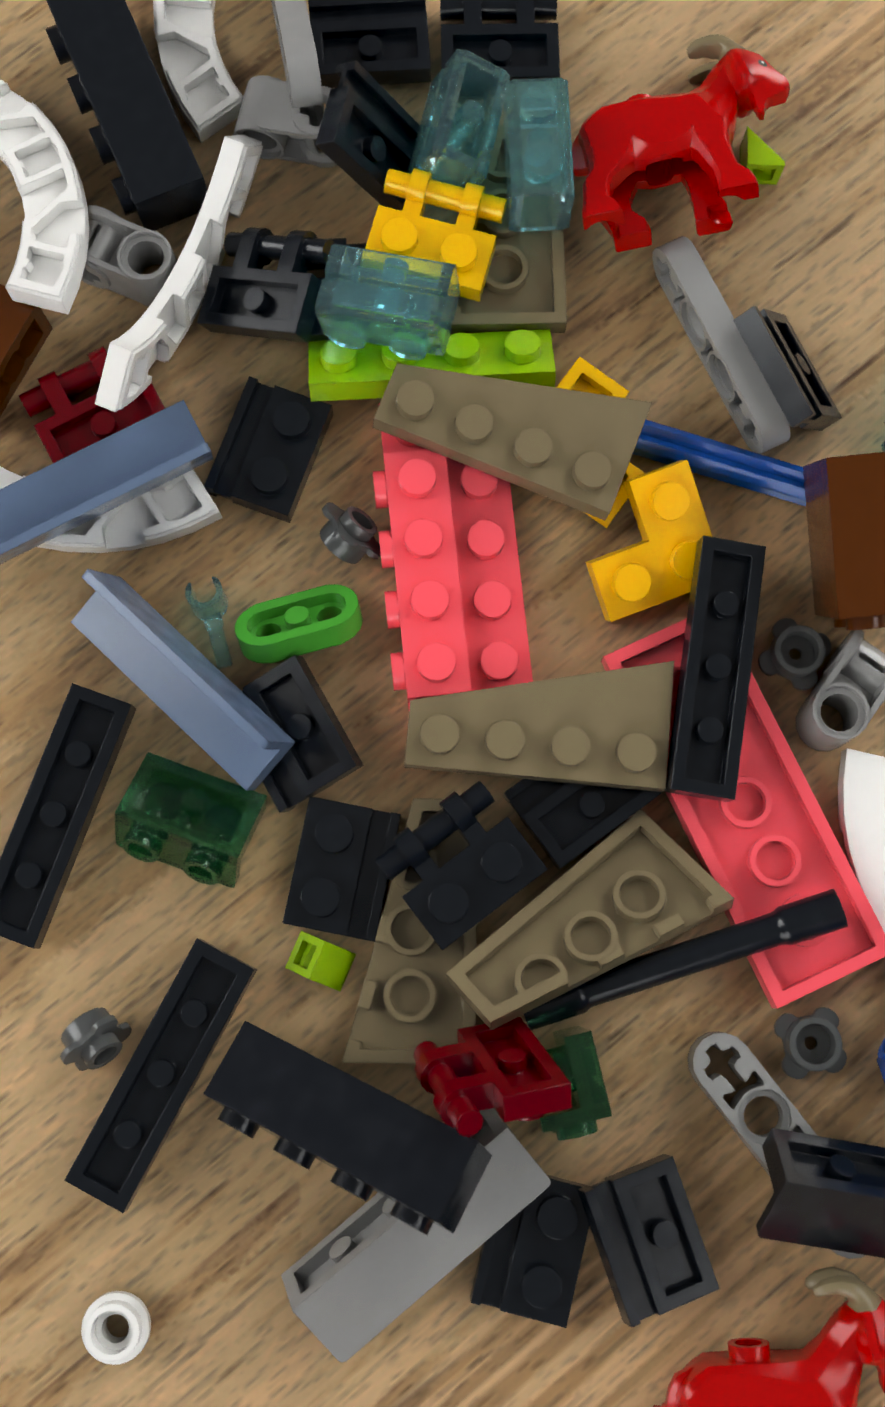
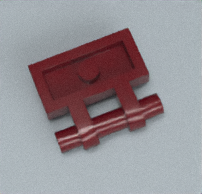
M104 346L88 353L87 355L90 360L58 376L55 371H52L38 378L40 385L19 395L30 417L51 407L53 408L55 415L33 425L53 463L165 409L152 383L134 401L117 412L96 405L97 394L75 405L72 404L71 397L100 383L108 352Z
M517 1017L493 1030L486 1024L457 1029V1044L438 1047L432 1041H424L414 1050L415 1074L421 1086L426 1092L434 1095V1107L441 1120L446 1125L455 1128L464 1137L475 1135L482 1128L483 1117L479 1112L481 1110L495 1108L503 1122L506 1123L515 1120L534 1121L545 1114L572 1108L571 1082L521 1017Z

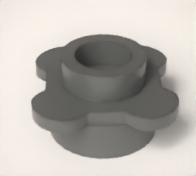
M326 503L322 508V512L329 520L320 530V537L325 546L336 557L350 564L358 563L365 554L373 559H378L381 556L380 544L374 538V535L377 533V527L370 516L354 506H350L344 511L334 503Z
M784 618L777 621L772 627L774 638L769 649L762 652L758 658L759 668L765 675L773 676L778 674L790 680L793 687L797 690L805 691L811 689L818 681L816 670L822 664L824 658L831 652V642L825 634L817 633L808 626L797 625L793 619ZM791 649H797L800 652L798 660L790 657L789 652Z
M819 1007L814 1010L812 1015L796 1017L791 1013H785L777 1018L774 1024V1032L782 1039L785 1053L781 1067L789 1077L802 1079L809 1071L826 1070L830 1073H837L843 1069L847 1056L842 1049V1038L837 1029L839 1018L834 1011L829 1008ZM811 1036L815 1039L816 1045L813 1049L806 1048L804 1042L807 1037Z
M105 1008L89 1010L72 1021L62 1033L61 1041L66 1048L62 1051L60 1059L65 1065L74 1062L79 1071L98 1069L108 1064L120 1053L123 1047L122 1042L128 1038L132 1028L127 1022L118 1024L115 1016L110 1015Z

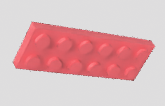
M687 618L603 656L601 660L605 671L674 661L668 759ZM751 672L735 800L723 802L670 792L665 793L702 868L734 898L732 908L725 911L731 926L769 914L779 906L830 889H834L837 893L847 919L848 927L794 945H780L746 956L771 1008L778 1009L884 958L885 933Z

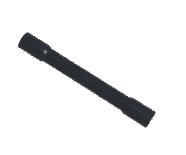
M830 889L779 906L769 914L633 958L525 1013L524 1016L532 1031L584 1014L594 1006L780 945H794L848 927L847 919L837 893L834 889Z

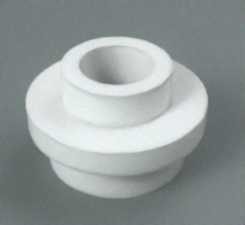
M125 1291L108 1292L97 1298L87 1309L83 1317L81 1326L83 1343L91 1356L102 1363L110 1365L126 1363L135 1358L145 1347L151 1332V1318L145 1304L134 1294ZM118 1314L127 1320L129 1332L126 1336L115 1337L108 1331L107 1319L110 1315Z

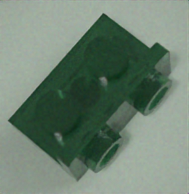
M148 752L115 811L116 844L138 860L144 862L160 861L183 870L190 878L207 885L219 883L234 888L240 876L243 855L266 809L267 795L253 790L246 791L237 784Z
M574 1026L554 1031L556 1047L546 1049L571 1082L572 1108L548 1113L535 1120L542 1132L552 1131V1133H556L558 1140H569L598 1131L596 1120L612 1116L592 1032L583 1027Z

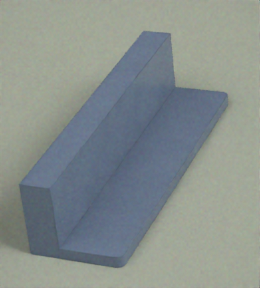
M182 400L0 489V564L213 460L212 451L208 443L205 442L185 401Z
M87 569L82 578L95 592L72 619L71 623L246 791L256 790L296 742L121 577Z

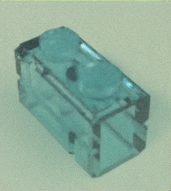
M457 49L446 62L445 68L439 71L430 84L408 173L411 174L414 168L431 172L433 180L464 188L467 182L477 185L482 184L487 178L491 160L490 152L494 148L510 75L506 70L466 49Z
M562 78L512 79V81H508L505 84V103L503 109L508 230L520 232L563 230L569 228L575 190L568 80Z
M339 244L331 245L324 270L325 278L321 281L315 304V314L324 335H328L333 343L348 349H362L365 347V343L388 346L393 354L409 360H422L425 358L426 353L438 356L445 355L451 332V323L454 320L460 297V284L456 264Z

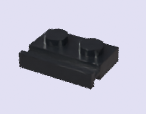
M308 0L310 24L318 57L322 86L338 88L340 77L335 73L337 64L357 61L380 85L431 82L426 0Z
M357 61L337 64L335 73L340 77L338 88L330 89L315 145L378 203L385 207L401 210L403 209L405 198L384 193L385 178L389 168L410 174L414 168L417 169L420 155L415 149L418 141L425 140L427 132Z
M753 306L733 320L792 428L800 426L801 429L822 431L842 418L786 315L767 309L759 311L757 306Z
M249 376L204 485L207 492L215 497L219 495L228 498L235 504L290 523L333 417L332 405L321 401L311 402L310 397L276 385L274 388L259 383L258 379Z
M293 655L243 687L242 692L296 742L262 781L279 813L289 812L297 804L310 796H315L364 766L303 656Z
M522 779L505 791L503 797L511 804L520 816V820L559 870L658 797L663 791L657 792Z
M310 796L283 924L375 942L389 880L375 862V859L395 845L392 838L398 834L401 814L388 813Z
M662 1154L608 1176L600 1183L577 1189L622 1321L631 1328L641 1324L640 1320L654 1314L660 1316L720 1289L673 1156Z
M547 1175L551 1181L550 1186L482 1244L470 1294V1302L477 1305L493 1306L500 1308V1311L566 1328L589 1229V1222L577 1189L590 1186Z

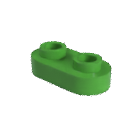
M330 584L255 604L238 617L234 629L243 655L250 661L267 664L289 659L293 655L300 656L341 645L359 632L363 623V617L355 592L343 585Z

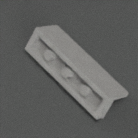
M495 1108L479 1111L483 1117V1126L479 1132L470 1136L479 1141L492 1157L454 1233L445 1230L433 1223L428 1235L417 1231L391 1216L390 1212L395 1202L377 1193L281 1275L292 1311L339 1362H346L550 1186L551 1181L519 1142L509 1126L503 1122Z

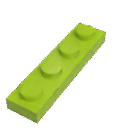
M521 329L477 333L460 332L424 336L401 335L384 338L332 339L308 342V377L311 402L382 398L397 363L555 387L556 368L550 329Z

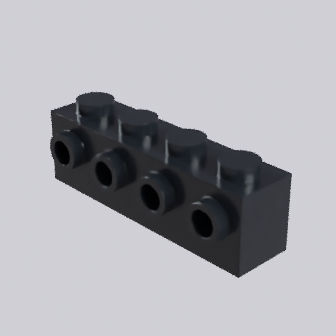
M46 0L55 25L47 27L45 30L60 65L72 61L77 75L67 78V81L81 114L93 111L99 125L90 128L89 132L103 165L113 161L117 165L121 176L112 179L111 183L125 216L137 212L143 227L155 231L198 214L207 193L204 177L126 1Z
M247 1021L243 1023L203 1093L224 1107L218 1117V1120L252 1139L259 1127L279 1138L273 1150L308 1170L315 1158L333 1167L336 1171L330 1182L366 1202L373 1190L395 1202L390 1212L391 1216L425 1235H428L433 1223L454 1233L492 1157L479 1141L460 1135L456 1129Z

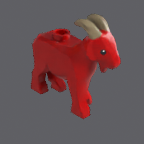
M715 34L701 37L688 46V57L693 60L709 58L718 59L719 61L703 64L695 68L688 75V82L690 84L703 81L699 87L688 93L658 96L637 94L624 102L602 106L583 122L579 134L573 142L571 153L561 159L562 168L567 174L576 177L587 176L583 183L582 225L584 230H587L597 222H601L612 236L616 252L652 245V233L649 224L644 217L635 213L631 208L638 189L652 190L679 182L683 183L690 196L697 235L703 236L730 230L733 220L728 211L727 203L722 197L737 196L744 200L759 197L758 181L750 169L737 162L731 147L737 118L747 117L754 111L756 117L759 120H763L766 110L769 107L786 103L790 92L787 78L775 70L760 54L746 50L726 36Z
M836 1267L816 1270L805 1280L806 1286L809 1289H813L814 1295L845 1296V1301L834 1311L820 1333L802 1349L770 1350L769 1341L762 1338L742 1337L731 1339L727 1342L728 1351L702 1352L683 1369L675 1372L668 1385L665 1402L662 1405H654L653 1407H857L863 1364L872 1365L877 1368L879 1384L883 1393H885V1301L850 1271Z

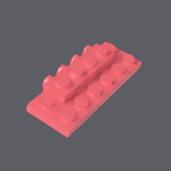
M381 431L385 470L372 471L376 509L389 508L391 530L378 531L382 569L395 567L397 587L396 591L384 592L388 629L401 628L403 652L390 653L394 691L407 690L408 708L410 710V700L533 682L510 482Z

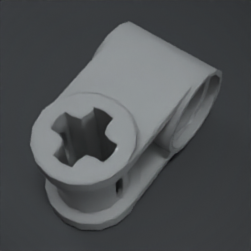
M266 75L251 77L247 82L233 135L244 134L262 141L263 149L260 155L262 159H282L311 164L320 168L337 166L323 151L320 152L315 145L325 111L324 104L292 108L287 81ZM322 86L323 103L327 104L331 88Z
M89 205V242L87 261L81 281L100 289L111 290L149 307L177 262L171 245L166 237L157 231L127 221L103 207ZM151 265H161L158 270L151 274H142Z
M852 630L845 637L827 662L822 672L823 675L797 713L796 730L800 739L808 747L817 751H832L857 737L867 727L878 708L885 702V653L864 640V631ZM822 705L834 707L841 714L843 719L842 731H835L823 722L821 717Z

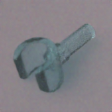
M212 576L213 584L216 588V594L212 600L204 603L198 602L191 582L186 586L185 596L195 616L204 621L217 668L221 669L233 665L222 619L228 608V599L220 581Z

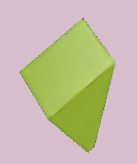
M747 126L740 145V164L753 172L758 184L777 185L785 167V161Z
M301 930L285 968L309 980L341 991L356 954Z

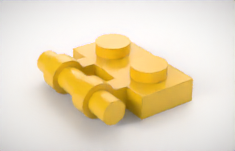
M389 168L385 178L384 193L405 198V203L402 211L378 205L361 259L362 271L480 302L496 248L497 236L477 231V223L479 218L501 224L506 211L507 199L485 193V186L467 182L464 188L433 180V173L414 168L410 174ZM426 205L458 212L456 224L423 217Z

